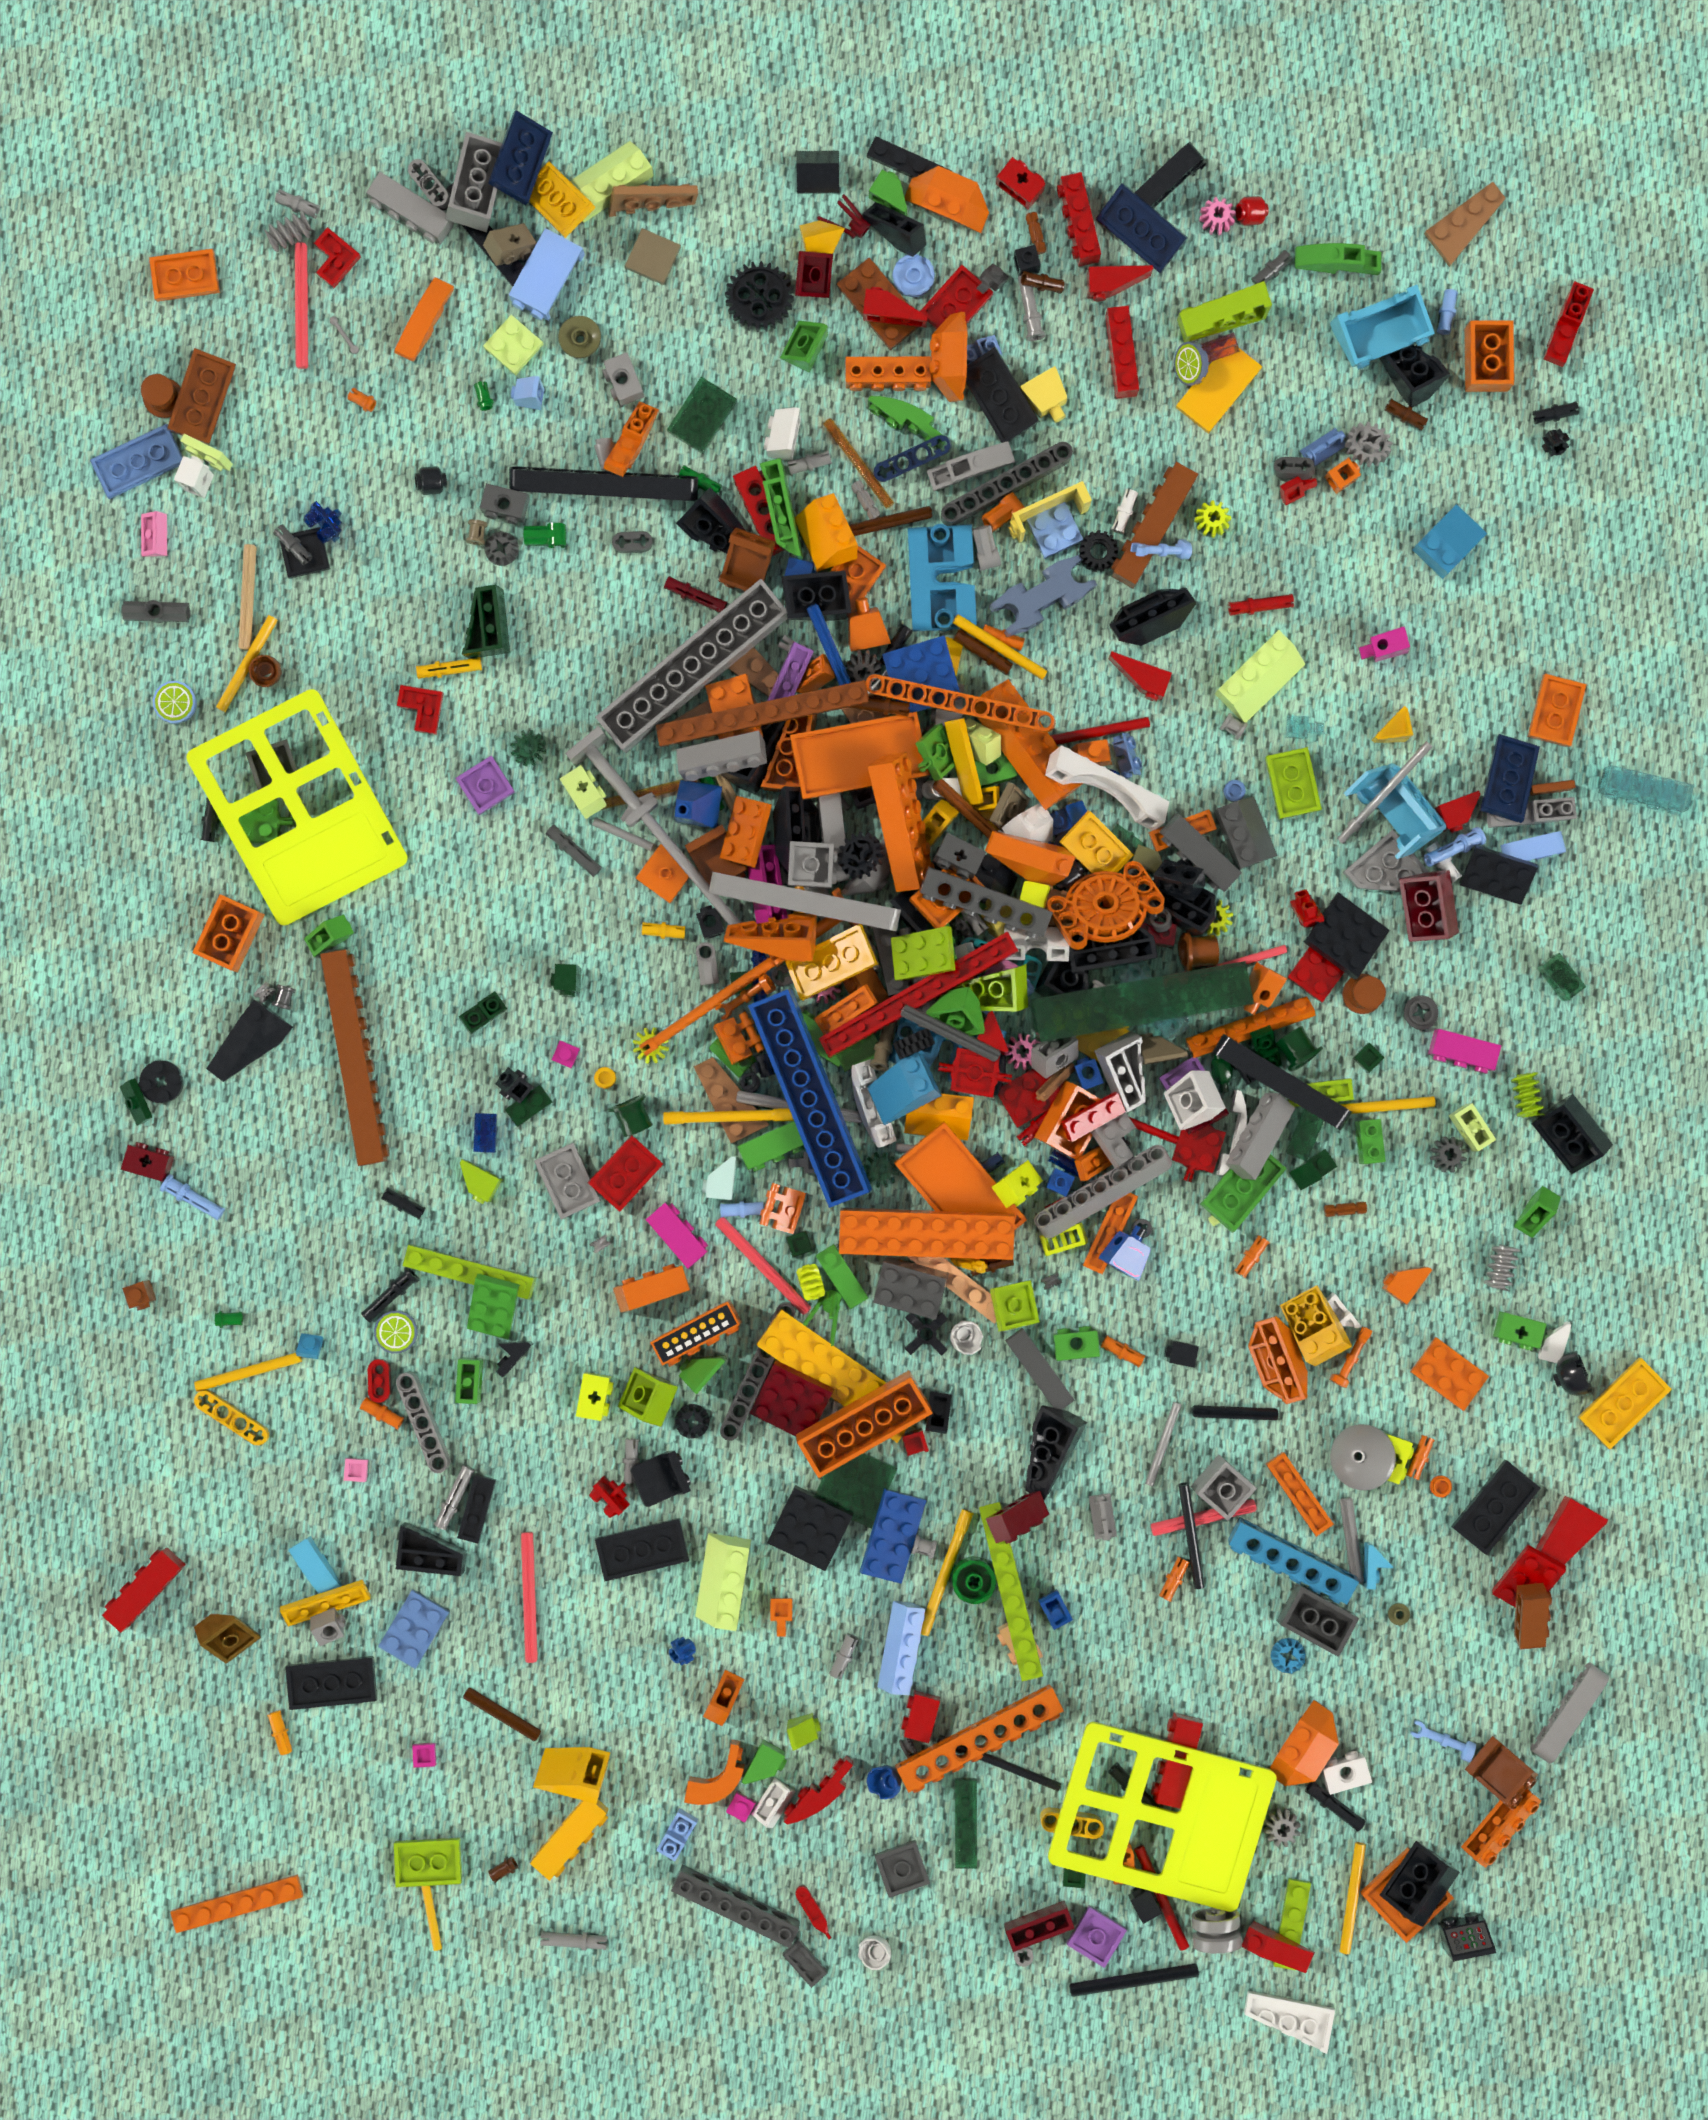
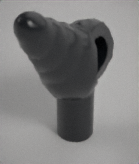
M1001 1054L998 1066L1000 1073L1006 1074V1056ZM998 1081L994 1089L995 1096L999 1095L1004 1082Z

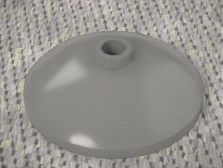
M1359 1424L1346 1428L1336 1437L1331 1448L1330 1460L1335 1475L1342 1483L1356 1490H1372L1383 1485L1390 1478L1395 1468L1396 1454L1390 1438L1383 1431L1374 1426ZM1359 1452L1362 1454L1360 1461L1356 1459V1455Z

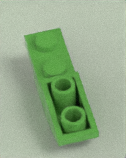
M1347 243L1297 246L1295 248V269L1332 274L1341 270L1379 275L1381 273V252L1365 250V245Z
M870 396L868 398V409L876 416H883L886 419L885 422L891 428L902 430L907 424L909 431L915 435H922L925 438L924 441L942 435L932 427L934 417L922 409L894 398L883 396ZM939 439V444L936 447L941 449L945 441Z

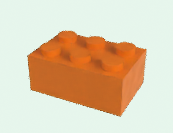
M1513 320L1470 321L1464 329L1465 392H1508L1514 385Z
M220 894L192 953L238 973L265 914Z
M1065 1080L1035 1138L1075 1160L1080 1158L1093 1135L1089 1132L1071 1142L1067 1139L1061 1121L1099 1101L1100 1098Z

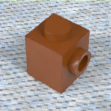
M150 1280L122 1288L129 1309L137 1308V1311L150 1307V1302L156 1301Z

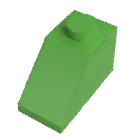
M882 169L869 189V199L907 216V206L901 181L895 173L891 171L886 172Z
M343 914L322 922L304 940L313 957H316L344 942L354 932Z
M1542 1185L1531 1197L1514 1227L1533 1238L1557 1213L1561 1197Z
M763 1739L746 1769L741 1783L749 1784L775 1776L778 1770H783L787 1759H785L786 1752Z

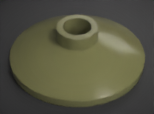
M574 316L562 324L558 339L562 350L567 355L574 358H586L598 349L601 342V332L598 325L592 319L586 316ZM579 336L584 337V341L581 343L577 342Z

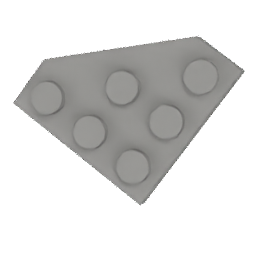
M1391 830L1343 871V874L1356 889L1401 892L1400 878L1429 871L1414 854L1396 859L1395 855L1400 852L1397 847V838L1399 836Z

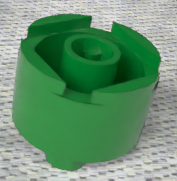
M975 1556L966 1557L960 1560L952 1571L953 1589L960 1600L971 1604H981L992 1596L996 1586V1577L991 1565L986 1560ZM970 1577H979L977 1579L978 1583L974 1584L973 1582H970Z

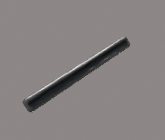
M1194 1963L1071 1983L1069 1988L1071 1996L1076 1997L1194 1978L1199 1976L1197 1964Z

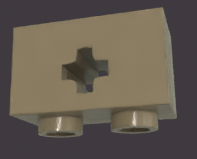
M522 223L489 231L483 246L497 266L510 264L521 259L527 260L537 242L526 225Z

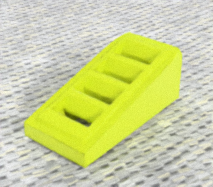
M1082 1222L1059 1234L1063 1244L1062 1247H1059L1057 1237H1053L1052 1241L1055 1247L1053 1250L1050 1248L1048 1239L1043 1235L1039 1236L1045 1256L1089 1243ZM1077 1229L1080 1238V1241L1078 1242L1076 1241L1073 1230ZM1065 1232L1069 1233L1071 1244H1068Z

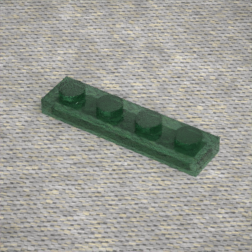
M955 1778V1869H977L976 1778Z

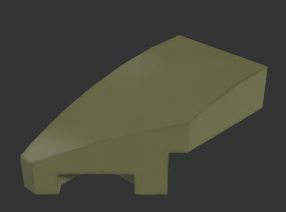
M1139 844L1137 845L1132 861L1139 862L1147 872L1154 875L1162 864L1159 852Z

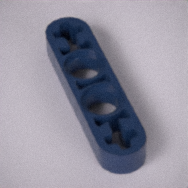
M945 435L929 439L878 463L874 468V476L881 482L894 479L947 454L952 448V442ZM939 439L946 441L945 450L936 449L934 450L936 455L933 456L932 449L928 444L931 443V447L939 444ZM925 448L928 451V457L925 460L918 459V449ZM900 457L908 459L909 465L906 469L898 467L897 462ZM893 461V467L897 473L894 474V470L886 473V478L884 475L880 476L881 466L889 468L892 466L890 462Z

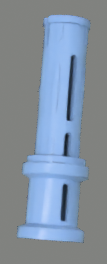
M1475 827L1465 835H1458L1455 841L1425 854L1424 862L1428 867H1432L1457 853H1467L1475 845L1481 846L1485 844V834L1482 829Z
M169 1174L160 1187V1191H166L175 1196L177 1201H185L217 1221L221 1218L225 1208L194 1192L187 1183L182 1184L175 1180L173 1175Z

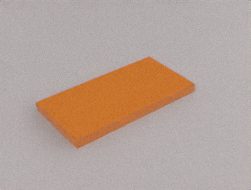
M917 712L909 713L908 717L895 715L790 735L802 800L872 787L868 766L883 755L907 752V756L912 763V778L929 776L928 769L921 772L920 768H918V764L923 761V758L915 744L922 738Z
M945 1121L894 1162L934 1211L1014 1213V1231L1027 1221L1025 1215L1015 1204L1008 1208L1004 1206L991 1188L996 1184V1181Z

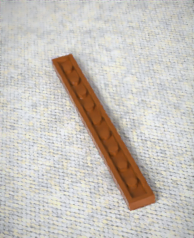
M863 680L656 725L659 746L665 747L870 702L866 681Z

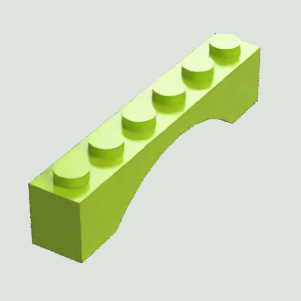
M414 1244L408 1245L402 1265L474 1285L478 1273L520 1284L518 1297L524 1299H531L537 1278L465 1260Z

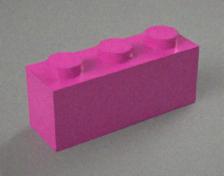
M1435 1029L1428 1055L1433 1056V1060L1446 1063V1060L1454 1061V1066L1467 1068V1065L1475 1067L1474 1071L1487 1074L1488 1071H1495L1502 1045L1442 1029Z
M665 1202L645 1220L688 1269L708 1252L706 1249L708 1244L701 1236L697 1238L693 1234L694 1227L687 1219L681 1220L678 1216L680 1211L673 1203L669 1205Z

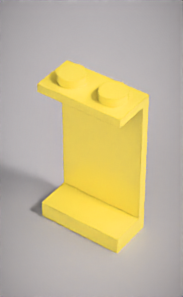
M1081 481L1012 513L1010 527H1008L1012 538H1017L1019 543L1022 542L1025 535L1023 522L1063 502L1067 503L1074 500L1080 515L1087 512L1092 499L1084 482Z

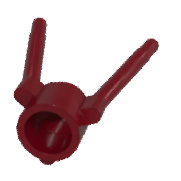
M843 194L842 198L850 209L841 201H837V204L852 218L848 225L851 229L845 228L843 232L853 239L856 236L861 239L871 225L863 218L848 197ZM821 216L817 217V220L840 226Z

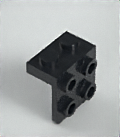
M675 1450L666 1451L631 1467V1475L645 1507L653 1506L675 1495L691 1491L689 1487L691 1485L690 1479L681 1467L683 1465L682 1458Z

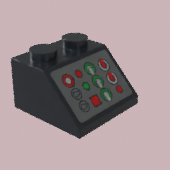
M1470 1912L1466 1913L1463 1918L1456 1919V1917L1451 1916L1444 1918L1443 1922H1438L1443 1949L1453 1962L1496 1953L1487 1923L1481 1914Z

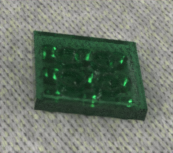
M863 1453L824 1475L815 1495L854 1513L851 1520L872 1529L884 1488L889 1489L898 1468Z

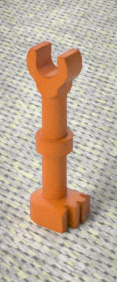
M764 973L758 978L759 982L750 989H744L738 997L727 1004L721 1003L716 1006L715 1010L724 1008L726 1014L721 1019L729 1018L735 1008L744 1002L748 1003L751 1001L752 997L760 991L764 990L768 995L776 990V986L771 978Z
M1366 1327L1361 1328L1350 1354L1347 1353L1345 1357L1347 1360L1340 1373L1332 1374L1329 1379L1330 1381L1343 1388H1347L1349 1384L1347 1377L1354 1363L1357 1364L1359 1360L1357 1357L1371 1336L1372 1330Z

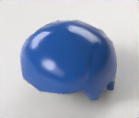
M884 1765L872 1768L867 1775L866 1782L870 1793L879 1795L880 1799H892L900 1792L902 1780L895 1768Z

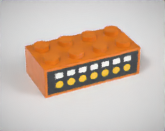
M728 1300L657 1337L650 1343L662 1366L668 1364L670 1367L681 1361L682 1355L687 1353L689 1357L700 1351L701 1345L706 1343L707 1346L716 1343L719 1341L720 1335L726 1333L729 1336L740 1329L739 1325L742 1322L731 1300Z

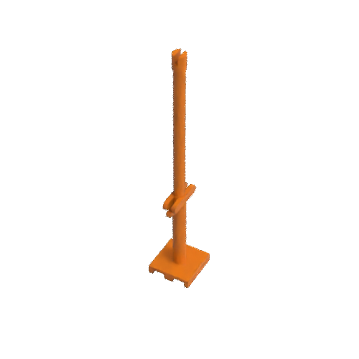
M839 887L831 892V896L844 898ZM825 917L817 922L816 939L843 920ZM848 922L851 927L858 925V923ZM769 955V958L666 1029L640 1044L639 1047L642 1050L649 1045L650 1048L643 1052L645 1056L649 1055L658 1046L774 966L776 968L781 966L786 959Z

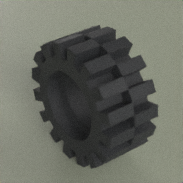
M1097 530L1096 533L1090 532L1088 536L1084 537L1079 548V555L1082 558L1081 563L1083 566L1086 565L1087 569H1093L1094 572H1097V570L1102 572L1105 569H1109L1118 556L1119 548L1117 547V541L1113 540V535H1107L1108 532L1106 531L1104 533H1100L1101 530ZM1095 544H1102L1107 550L1106 556L1102 559L1094 558L1090 552L1091 547Z
M923 1029L893 1043L899 1059H903L934 1045L935 1041L930 1030Z

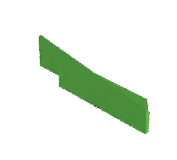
M781 458L760 463L766 481H763L776 544L796 556L799 560H802L803 555L784 464Z

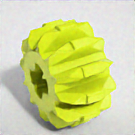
M1211 500L1210 505L1204 502L1202 509H1197L1196 513L1198 516L1195 517L1194 522L1200 523L1197 526V530L1205 529L1203 536H1206L1208 531L1212 538L1216 536V532L1221 536L1224 533V529L1229 528L1228 521L1231 520V516L1226 515L1229 508L1222 509V502L1215 506V501ZM1212 515L1216 516L1214 522L1210 521Z
M1219 900L1216 904V913L1219 920L1211 923L1208 927L1207 935H1211L1214 929V934L1219 936L1220 930L1224 933L1228 931L1225 925L1231 926L1233 923L1227 919L1232 917L1233 913L1225 912L1230 906L1226 905L1222 908V900Z
M653 1027L651 1034L648 1028H644L645 1036L638 1032L636 1035L641 1040H633V1044L640 1045L649 1038L654 1037L657 1033V1028ZM661 1044L655 1051L646 1056L645 1063L649 1064L651 1057L654 1063H658L657 1055L664 1059L665 1055L661 1053V1050L669 1051V1048ZM640 1047L633 1049L634 1053L641 1051L637 1057L639 1060L644 1058L645 1054L643 1052L646 1051V1047L642 1050Z
M807 1264L797 1269V1277L805 1300H816L825 1295L824 1285L816 1264Z

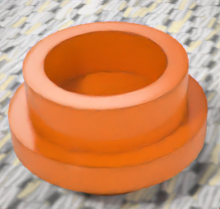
M1438 1475L1431 1480L1430 1490L1437 1497H1446L1452 1490V1483L1447 1477Z

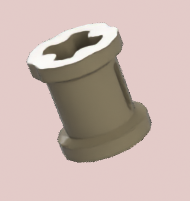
M468 520L470 529L466 542L473 545H485L483 538L487 523L481 520Z

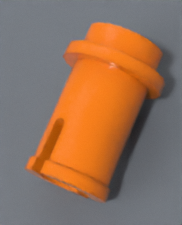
M356 388L351 389L352 392H349L348 400L361 406L363 411L372 412L376 406L374 397L372 395L367 396Z

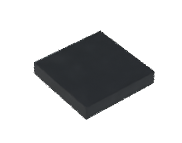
M321 527L292 533L294 537L300 539V544L313 556L309 560L303 555L308 561L305 565H302L292 552H288L285 549V545L280 541L289 579L331 569Z

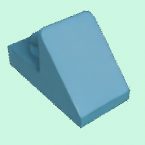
M1365 1542L1363 1586L1366 1589H1376V1583L1378 1584L1380 1580L1377 1568L1394 1567L1372 1544Z

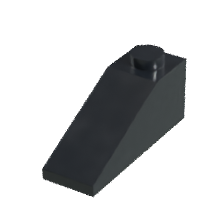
M875 202L862 213L863 218L897 250L913 257L926 246L923 223L878 202Z

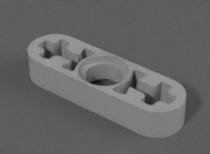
M421 159L413 160L408 166L409 175L434 206L442 211L447 210L451 194ZM420 168L425 175L421 177L417 169ZM431 180H434V186L431 189L427 190V183ZM438 193L443 196L444 200L442 202L436 196Z

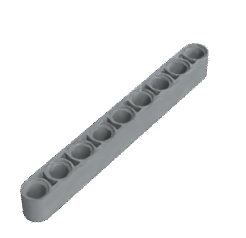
M712 872L708 892L710 894L897 931L901 912L900 909Z

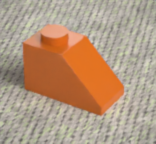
M1424 1266L1394 1271L1393 1274L1390 1272L1383 1280L1385 1285L1382 1289L1402 1304L1407 1305L1432 1269Z
M725 1670L703 1717L723 1726L745 1679Z

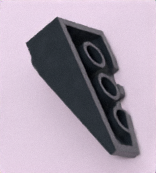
M786 721L761 726L766 748V764L740 769L736 772H726L720 775L738 788L757 794L767 774L769 763L772 761L776 745L780 740Z

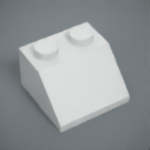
M800 408L776 409L774 416H770L768 429H771L770 437L765 438L764 443L767 457L793 461L801 422Z
M1040 803L1020 813L1002 827L1005 834L1044 843L1053 842V818L1049 811L1045 810Z
M1191 1070L1164 1092L1180 1130L1209 1121L1226 1108L1209 1071Z

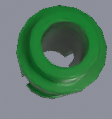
M482 381L475 383L474 388L478 398L477 406L481 411L492 409L494 401L490 398L487 382L484 381L483 384Z
M219 1311V1313H215V1326L223 1328V1326L243 1325V1313H223V1311Z

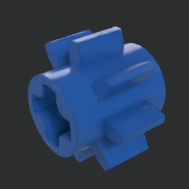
M681 1637L671 1642L672 1648L669 1649V1656L674 1663H680L682 1666L694 1660L692 1655L696 1652V1647L690 1639Z

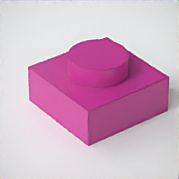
M560 1040L551 1060L572 1069L580 1049Z
M436 1742L412 1745L413 1768L435 1767L437 1765Z
M736 1792L726 1813L745 1823L756 1802Z

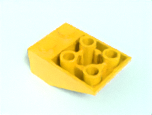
M1318 1285L1280 1305L1307 1363L1317 1366L1352 1347L1342 1324Z
M591 1747L545 1748L533 1788L597 1804L608 1767L610 1752Z

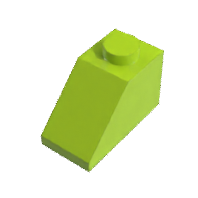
M461 1159V1170L468 1192L473 1194L472 1199L482 1204L485 1201L491 1202L502 1179L465 1159Z
M813 1713L788 1720L787 1733L792 1751L818 1739V1732L822 1730L819 1719H814Z

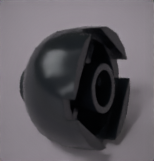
M1578 1351L1562 1356L1556 1365L1557 1374L1553 1375L1557 1387L1562 1386L1566 1393L1574 1396L1593 1392L1591 1382L1588 1383L1587 1381L1588 1374Z

